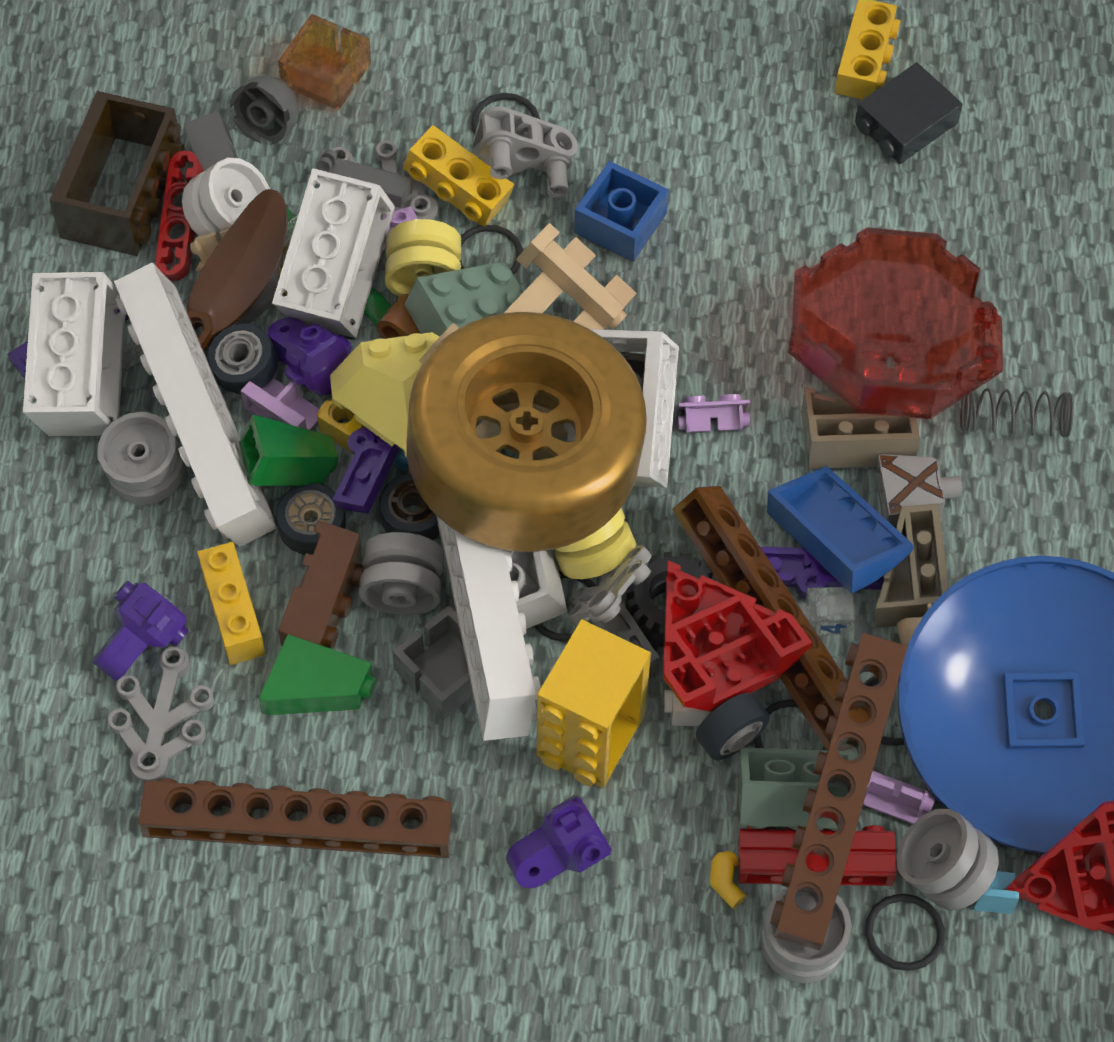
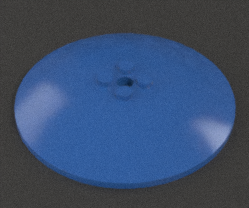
M1029 556L1004 560L983 567L958 581L934 602L924 614L908 643L898 681L897 707L904 744L912 764L923 783L945 809H951L961 814L974 828L980 830L992 841L1021 851L1044 854L1100 804L1114 800V573L1097 565L1064 557ZM1039 701L1047 702L1053 709V717L1048 720L1038 718L1034 713V704Z

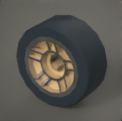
M309 483L308 485L295 486L282 496L277 505L276 522L282 542L292 551L302 555H306V553L314 554L318 543V535L314 530L318 520L346 529L345 509L337 508L332 501L336 493L332 488L319 483ZM312 516H316V521H315V522H313V523H308V522H306V521H308L309 519H311Z

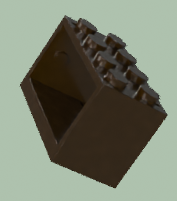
M96 91L50 198L60 238L138 256L142 245H147V242L150 240V225L153 218H158L162 210V196L166 188L170 159L174 154L185 150V146L181 144L180 140L181 125L177 123L174 108ZM116 139L151 146L125 211L89 203Z

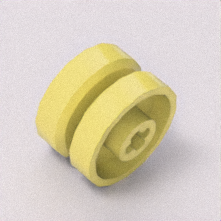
M414 219L402 222L391 228L386 236L385 286L391 293L400 296L410 293L418 277L460 270V234L455 228L446 223L431 219Z
M622 508L605 526L594 534L571 545L555 549V556L563 575L571 579H588L603 575L622 565L628 554L637 545L628 522L624 521L625 515Z

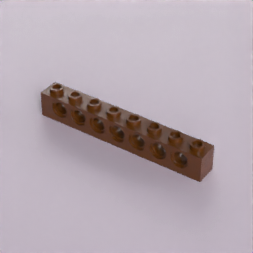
M696 487L672 510L718 582L757 599L756 604L774 612L781 609L792 614L813 642L811 648L780 676V679L825 749L828 750L831 739L824 737L830 715L838 716L841 703L834 700L840 679H847L722 487ZM853 708L848 711L850 718L856 723H865L869 720L868 714L861 708ZM843 744L838 747V751L854 748V746Z
M862 633L859 644L851 642L845 665L852 667L848 680L840 679L834 700L841 703L838 716L830 715L824 737L831 739L827 753L819 752L813 774L819 775L820 779L816 790L808 789L802 810L808 812L809 817L806 827L798 825L792 844L793 849L799 850L795 865L787 863L781 886L788 888L784 903L776 901L770 924L777 926L774 937L819 951L824 944L908 648L906 645ZM863 672H871L877 676L879 684L874 687L866 686L860 681L859 675ZM853 708H861L866 711L869 720L865 723H856L850 718L848 711ZM843 744L854 746L858 751V758L854 760L842 758L838 752V747ZM831 781H840L846 785L848 794L844 797H835L828 791L827 784ZM821 818L832 819L837 825V832L831 835L823 834L817 828L816 821ZM810 855L821 856L826 862L827 869L818 873L811 871L806 865V858ZM801 892L811 894L816 901V907L808 911L800 909L795 903V896Z
M158 778L156 781H145L138 824L142 836L145 838L449 858L453 813L452 802L445 801L437 796H427L421 800L407 799L406 796L396 793L377 797L369 796L361 791L333 794L321 788H313L308 790V792L293 791L286 786H272L270 789H260L246 783H235L230 787L217 786L215 783L205 780L195 781L194 784L178 783V781L171 778ZM180 804L192 805L185 813L174 812V809ZM226 806L230 808L225 815L215 816L212 814L213 810L217 807ZM256 809L269 811L266 816L260 819L250 817V814ZM296 811H301L307 814L306 817L300 821H291L288 819V817ZM333 814H341L345 817L338 824H331L326 821ZM374 816L383 819V822L375 827L364 823L368 818ZM410 819H416L422 823L416 829H407L403 826Z

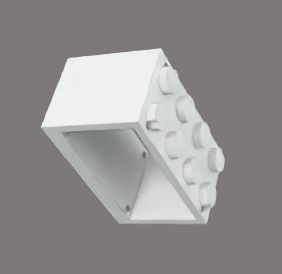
M312 168L272 304L287 318H296L307 326L317 323L330 332L353 338L357 337L395 209L394 204L380 185ZM287 291V296L283 297V292Z
M104 272L33 273L23 413L48 436H101L112 421L119 418L125 315L121 312L115 300V296L119 292Z
M590 329L603 337L618 351L646 352L643 396L646 405L647 424L638 473L633 487L667 488L679 346L663 332ZM564 423L565 431L568 432L567 442H572L575 440V429L570 423Z

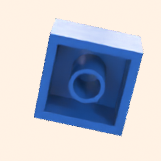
M609 161L575 208L574 233L634 262L667 214L669 189Z

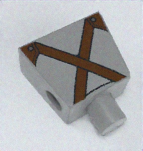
M878 455L875 477L882 516L895 528H897L903 506L939 503L941 518L945 499L962 497L961 477H941L937 459L919 456Z

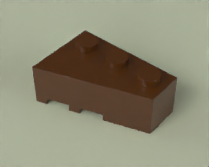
M318 520L314 530L318 535L315 552L313 555L307 553L302 564L307 566L306 572L299 587L294 586L278 630L281 646H283L289 634L330 649L334 648L339 635L337 625L341 617L347 618L353 603V597L350 596L354 587H359L360 576L364 571L359 533Z

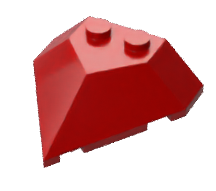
M668 560L663 679L683 707L712 712L718 706L739 694L752 693L775 682L811 648L813 642L792 614L781 609L774 612L756 604L757 599L703 575H701L700 579L681 571L680 565Z
M1114 800L1100 804L1003 890L1019 892L1020 899L1037 905L1039 910L1095 932L1099 929L1114 935Z

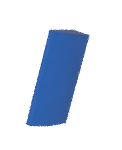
M828 466L768 490L767 513L851 594L884 576L913 551V544Z

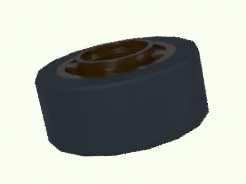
M405 473L393 478L384 487L379 498L380 520L385 532L411 533L434 540L440 534L437 516L421 497L411 473ZM410 506L421 507L420 510L415 512L406 510Z

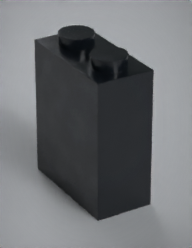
M916 62L861 100L857 106L855 123L862 134L869 135L879 144L881 151L886 156L892 157L899 164H902L958 124L963 103Z

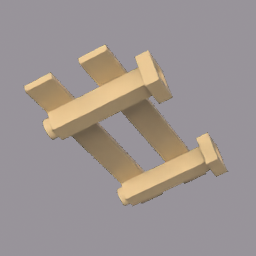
M549 223L516 259L526 269L534 262L543 272L504 313H543L565 291L584 309L574 322L588 329L604 330L609 326L614 330L627 316L623 309L637 293L617 274L603 287L584 269L596 255L577 237L563 250L554 241V238L560 232ZM453 323L432 344L419 361L423 364L435 346L459 327ZM510 403L498 407L505 412H509L518 408L519 404ZM483 420L476 427V434L482 439L494 437L500 434V426Z

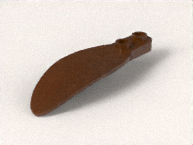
M266 189L247 205L208 258L192 288L187 305V314L194 331L198 327L203 326V332L197 336L203 352L215 336L223 329L234 325L250 310L265 291L277 270L285 245L288 215L285 200L276 190Z

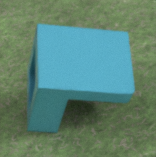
M997 871L995 879L986 893L974 902L973 910L1012 914L1019 901V892L1003 889L1015 879V873Z

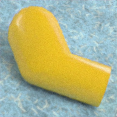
M727 850L718 852L711 861L710 885L734 910L744 902L747 896L733 882L735 866L738 865V857L732 851Z

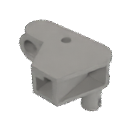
M498 106L488 108L481 113L472 143V150L476 157L491 167L490 175L495 179H506L530 167L546 172L547 194L552 198H562L566 196V193H569L567 170L572 166V156L577 152L578 144L574 135L561 126Z

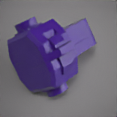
M292 317L275 321L268 329V336L278 352L279 360L287 365L285 370L286 378L296 385L307 387L320 397L331 395L330 375L349 356L352 349L350 341L341 335L329 332L317 323L307 326L300 320Z
M126 581L117 591L114 598L118 601V604L114 608L119 627L92 661L94 665L114 681L119 680L148 645L166 647L170 643L176 647L189 631L184 626L187 621L186 616L146 583L136 582L132 584Z
M573 795L544 813L541 827L514 843L507 852L506 862L517 882L522 887L536 888L567 869L579 873L583 872L610 855L611 847L581 798Z

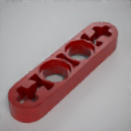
M186 150L174 154L169 162L155 260L156 267L170 281H179L188 274L192 258L190 245L194 242L195 231L191 229L184 216L183 207H175L173 205L174 198L179 193H183L187 183H184V175L180 168H184L186 162L192 165V168H187L185 179L188 183L192 178L203 172V166L197 156L191 151ZM177 224L185 225L186 230L182 237L179 239L169 238V232L173 226ZM170 247L175 249V257L180 262L175 264L172 270L166 266V264L172 263L174 252Z

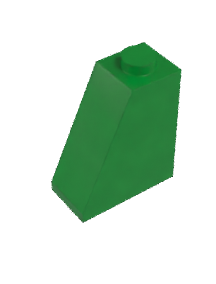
M255 414L252 415L239 441L248 482L254 486L308 485L309 483L323 485L328 474L333 473L338 464L339 455L336 452L332 436Z
M288 634L259 696L261 712L266 715L359 710L364 698H371L376 686V678L373 677L371 662Z

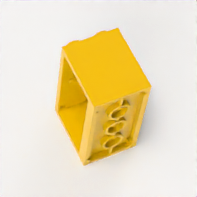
M581 619L537 694V756L543 760V764L554 770L562 768L574 774V778L583 785L591 787L595 784L604 789L645 716L651 652Z

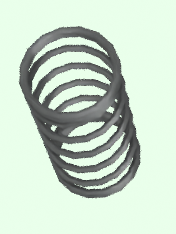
M966 386L963 390L960 411V426L963 432L970 430L972 416L973 432L977 431L982 400L985 392L988 391L991 401L993 433L996 432L1002 398L1005 392H1007L1011 407V433L1013 435L1015 434L1019 406L1025 393L1028 396L1030 405L1032 436L1034 435L1038 408L1044 394L1047 396L1049 403L1050 436L1054 435L1055 419L1061 398L1060 435L1063 438H1068L1071 434L1074 400L1070 392H1063L1058 397L1053 411L1051 397L1047 391H1043L1040 394L1034 410L1031 395L1028 390H1024L1018 398L1014 411L1012 394L1008 389H1005L999 397L995 411L993 394L989 388L986 387L982 391L977 410L973 389Z

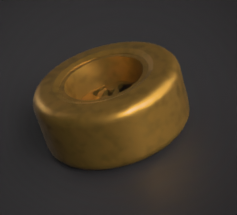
M511 312L492 315L470 322L449 334L435 346L424 360L413 382L409 400L406 438L407 459L413 481L423 500L439 519L458 533L478 543L498 549L519 552L553 550L571 545L594 534L605 526L621 509L632 491L638 473L646 434L647 415L643 392L634 371L621 353L603 337L574 321L545 313ZM510 403L519 404L518 408L509 412H505L498 407ZM532 404L548 408L552 411L542 413L533 408ZM487 420L500 426V434L485 439L479 438L476 434L477 421ZM570 423L575 429V440L565 442L552 436L551 428L556 425ZM507 448L517 453L519 459L505 456L499 453V451ZM547 450L555 457L533 460L532 455L539 451Z

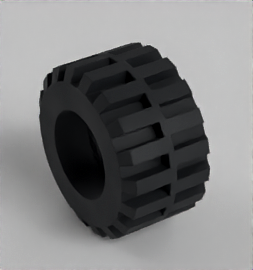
M672 551L664 552L663 558H658L656 554L651 556L647 565L651 570L650 575L640 584L633 585L631 583L627 588L626 609L656 652L659 646L664 647L665 611L655 606L652 600L657 595L666 592L668 560L680 565L681 571L700 579L701 575L712 579L710 568L707 566L702 569V561L696 557L692 561L688 560V554L680 552L679 557L672 556Z

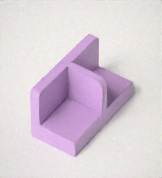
M273 378L262 389L249 381L241 390L243 407L252 414L311 431L318 424L317 414L319 408L301 397L298 385L292 381L287 386H284Z

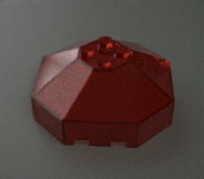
M867 227L857 233L855 242L848 246L840 243L822 254L819 264L812 268L804 265L795 271L790 299L788 353L858 413L932 419L1003 372L1002 317L998 315L997 308L992 302H982L975 296L980 267L963 254L956 258L946 250L947 241L937 233ZM887 357H893L896 363L894 368L887 367V363L881 361H886Z

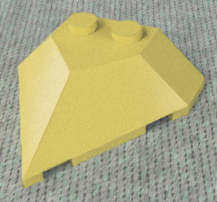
M433 332L414 333L408 336L361 342L330 375L333 403L340 409L346 407L355 414V419L389 445L393 446L396 444L405 451V456L407 457L406 438L410 393L413 382L422 365L419 361L420 358L440 336Z

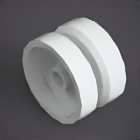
M226 158L192 178L186 185L182 198L184 216L191 229L199 236L217 232L222 239L219 234L220 231L231 227L247 205L258 194L266 189H270L264 176L252 164L240 158Z

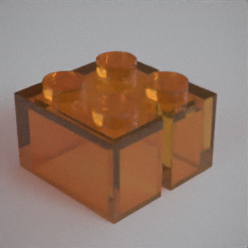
M311 13L278 60L280 79L287 83L293 91L339 111L353 91V83L357 84L371 65L370 38L343 27L340 31L342 52H340L338 25Z

